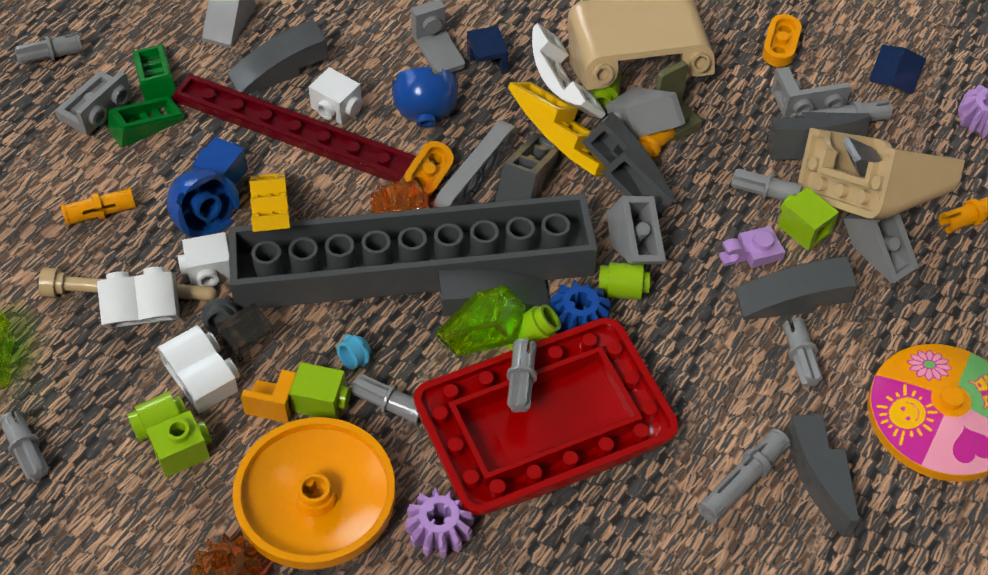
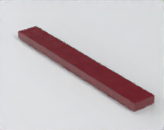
M190 73L172 94L173 101L400 186L404 174L416 158L415 155Z

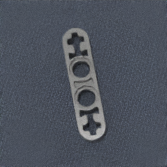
M498 121L440 190L434 201L433 208L465 205L474 194L471 191L475 192L492 172L489 169L493 170L514 145L518 135V128L506 121Z

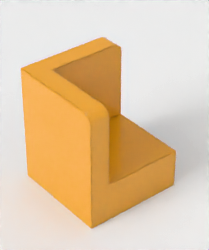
M281 370L277 383L257 380L252 391L243 390L241 401L245 414L288 423L292 415L289 392L296 372Z

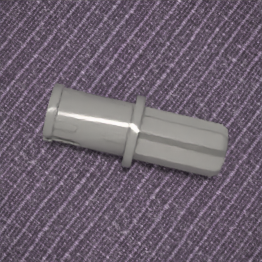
M78 32L54 38L45 36V40L15 47V54L19 64L49 58L52 62L55 61L54 58L83 52Z
M743 169L735 170L731 182L733 188L762 195L764 200L766 197L781 201H784L791 194L797 195L800 193L802 186L801 183L772 177V173L766 176Z
M800 317L791 318L795 329L791 328L788 320L782 327L790 347L788 356L791 361L795 362L801 384L805 387H816L823 379L816 357L818 353L817 346L811 342L805 319Z
M528 339L514 341L512 346V363L506 373L507 380L510 381L507 405L511 408V412L514 413L527 412L530 409L532 385L537 380V372L534 370L537 344L531 341L529 350H527Z
M360 374L354 380L351 388L353 395L381 407L382 413L389 411L418 425L421 419L415 409L413 397L398 391L397 385L393 384L390 387L364 374Z
M11 411L7 412L0 418V428L9 442L8 452L12 457L17 458L27 479H31L34 482L39 481L49 471L48 465L39 449L40 440L38 436L31 433L25 421V416L21 411H14L17 419L16 422Z

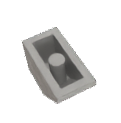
M209 0L202 41L232 48L256 8L255 0Z
M633 87L605 105L608 115L613 112L635 138L679 127L686 123L676 92Z
M621 196L606 213L611 246L629 264H664L666 258L654 196Z
M853 213L843 218L853 247L890 283L897 282L919 268L900 213L885 220L869 219Z

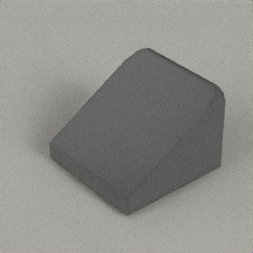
M850 137L844 139L845 148L859 176L865 177L868 162L882 161L874 148Z

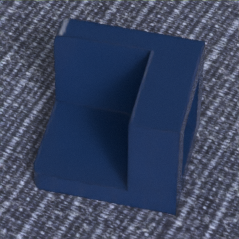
M498 25L467 31V54L470 62H484L496 59L501 74L508 73L509 52Z
M882 45L869 80L876 84L892 86L907 94H913L926 58L904 47Z

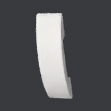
M537 23L532 31V47L535 63L543 81L559 98L590 116L602 119L606 113L594 94L576 82H571L562 68L561 63L569 54L559 38Z

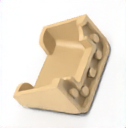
M586 0L577 2L568 13L569 62L586 90L601 89L614 83L618 75V61L680 54L681 61L684 60L688 64V74L692 76L715 74L714 53L694 0Z
M810 127L798 183L802 184L800 192L809 187L832 207L869 219L885 220L953 191L962 178L965 160L892 148L891 144L886 140ZM847 137L874 148L882 159L880 162H868L865 177L859 176L850 160L843 143Z

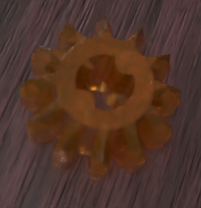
M405 178L398 182L390 180L389 184L377 186V191L370 194L371 214L429 208L427 192L424 191L423 186H419L417 180L409 182Z
M223 533L220 543L217 544L207 538L205 543L207 551H195L194 559L197 564L190 566V575H259L263 570L261 561L257 559L258 552L253 545L246 546L245 538L241 535L230 543L229 536ZM227 567L230 571L225 572L222 568Z

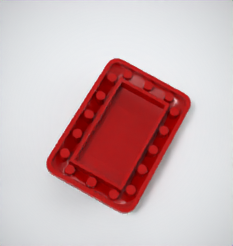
M601 318L550 336L549 338L536 341L537 351L534 370L537 372V380L532 385L531 405L527 412H511V408L507 405L510 381L507 380L506 373L511 367L513 350L429 380L418 386L413 397L415 409L458 500L460 499L465 511H470L474 515H484L528 501L606 471L673 440L678 430L677 418L625 329L618 321L610 318Z

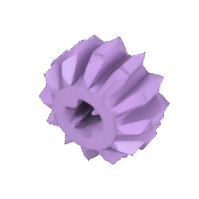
M979 84L976 89H969L959 105L957 116L961 118L960 126L969 127V135L977 131L980 133L982 140L988 135V88Z
M435 487L432 491V497L429 498L419 493L417 504H409L407 509L409 519L405 521V531L411 534L410 542L414 548L423 545V554L426 557L434 549H439V555L444 559L447 556L448 547L459 553L462 550L461 541H469L471 539L472 529L470 527L474 524V516L470 511L464 510L460 499L455 500L453 489L445 496H440V491ZM444 520V524L435 525V521Z

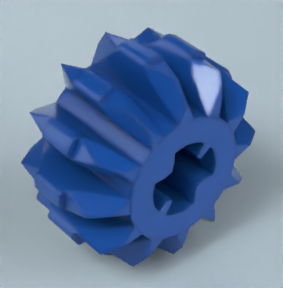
M574 280L571 288L561 284L558 294H553L550 299V307L556 312L561 322V328L557 331V334L597 319L610 318V299L604 298L603 288L593 290L590 281L585 286H579L576 280Z

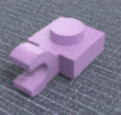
M767 226L739 233L737 239L732 238L723 241L722 245L725 252L719 253V257L724 266L747 260L750 267L754 268L783 260L786 252L772 227Z

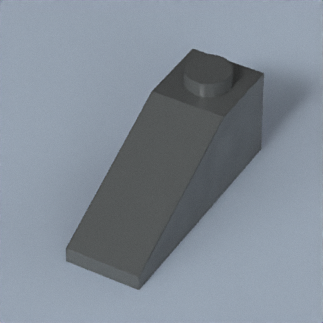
M534 133L504 162L496 201L539 198L562 152L544 135Z

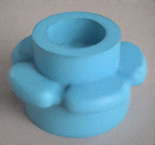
M347 334L343 337V341L337 345V355L342 364L348 369L353 370L360 365L365 367L366 363L370 361V346L361 336Z

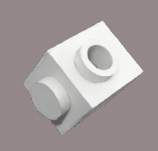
M330 67L308 86L311 108L316 110L326 120L332 119L342 125L350 117H355L361 110L360 83Z
M225 232L182 240L184 254L178 255L181 276H189L191 285L213 287L218 283L230 281L229 247Z

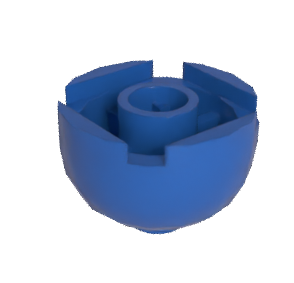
M432 67L411 68L397 74V81L392 80L394 104L403 117L412 122H417L418 126H435L438 121L450 115L456 105L458 79L454 73L442 69V75L432 74Z
M196 168L182 173L170 186L166 198L168 216L174 225L189 237H200L223 232L233 222L230 217L233 214L234 208L238 211L240 205L239 191L234 183L217 171L206 168Z

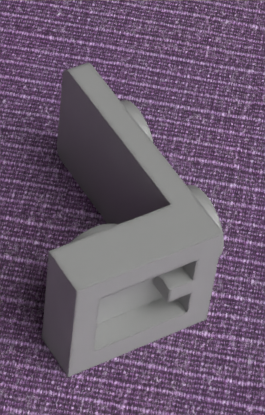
M434 0L412 7V37L430 67H432L433 72L442 75V69L449 70L450 72L464 69L465 61L446 32L445 6L442 1Z
M783 67L776 69L771 91L783 117L786 118L790 117L791 113L845 106L851 87L846 82L801 90L800 82L798 79H794L790 68Z

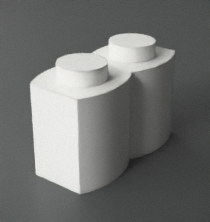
M165 267L143 269V275L129 277V272H112L106 274L105 280L97 281L101 325L105 328L181 319L176 276L172 272H166Z
M196 325L157 347L164 366L198 414L238 392L236 379L240 377L239 372L230 358L223 360L218 354L221 349L211 332L205 334Z

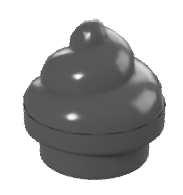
M217 298L205 304L202 309L201 319L208 331L213 334L223 335L229 333L237 325L239 311L232 301Z

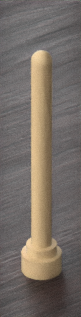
M42 268L39 276V293L44 297H58V294H65L66 291L98 293L97 281L105 279L69 277L67 273L61 272L58 268ZM177 284L179 299L210 301L217 296V291L212 286Z

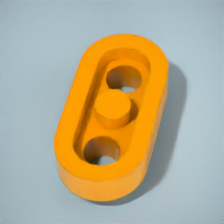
M780 14L772 18L762 51V57L769 65L785 67L792 63L802 29L801 22L796 17Z
M431 141L422 147L401 181L402 189L409 198L416 201H424L433 195L453 164V153L447 145L442 142ZM429 160L435 161V162L437 163V165H435L434 163L430 162ZM414 183L419 184L422 188L415 186Z

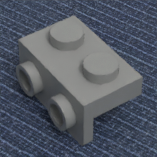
M100 70L55 110L58 120L88 136L108 118V109L124 105L132 96L127 75L119 71L112 77Z

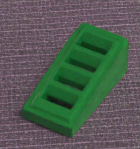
M160 44L133 51L132 54L139 84L145 101L169 95L172 98L176 87L164 45ZM155 59H160V60H156V61H152V62H148V63L142 64V62H146V61H150V60H155Z
M169 95L108 109L107 126L122 148L184 121L185 115ZM164 108L167 114L162 115L159 110Z

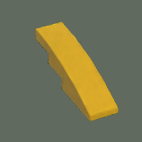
M532 82L509 83L508 89L522 110L552 144L592 175H603L601 172L605 166L582 144V141L591 131L574 121L578 108Z
M285 172L251 176L249 184L253 232L290 228Z

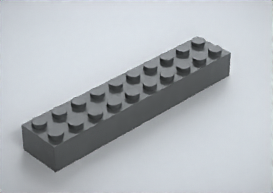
M586 194L290 221V228L259 232H253L252 225L228 227L230 288L238 311L439 291L438 270L488 269L528 275L542 280L594 276L598 251Z

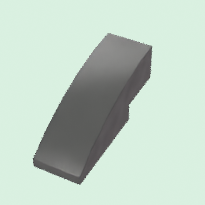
M314 19L304 22L257 47L227 73L236 91L247 95L300 76L299 68L328 58L326 38Z
M613 112L603 119L582 141V144L605 166L601 173L625 196H654L657 214L675 199L654 161Z
M802 112V118L771 117L767 144L771 160L803 159L810 127L867 136L870 114Z
M848 256L819 260L779 270L736 287L735 293L743 320L807 314L813 313L816 306L850 303L856 291L857 283Z
M488 269L438 270L443 317L478 313L479 320L520 316L534 306L540 307L543 304L550 306L546 282L542 279L508 271Z
M823 414L792 415L785 434L790 439L791 447L789 450L799 477L811 499L830 524L842 537H851L859 522V516L845 448L829 449Z

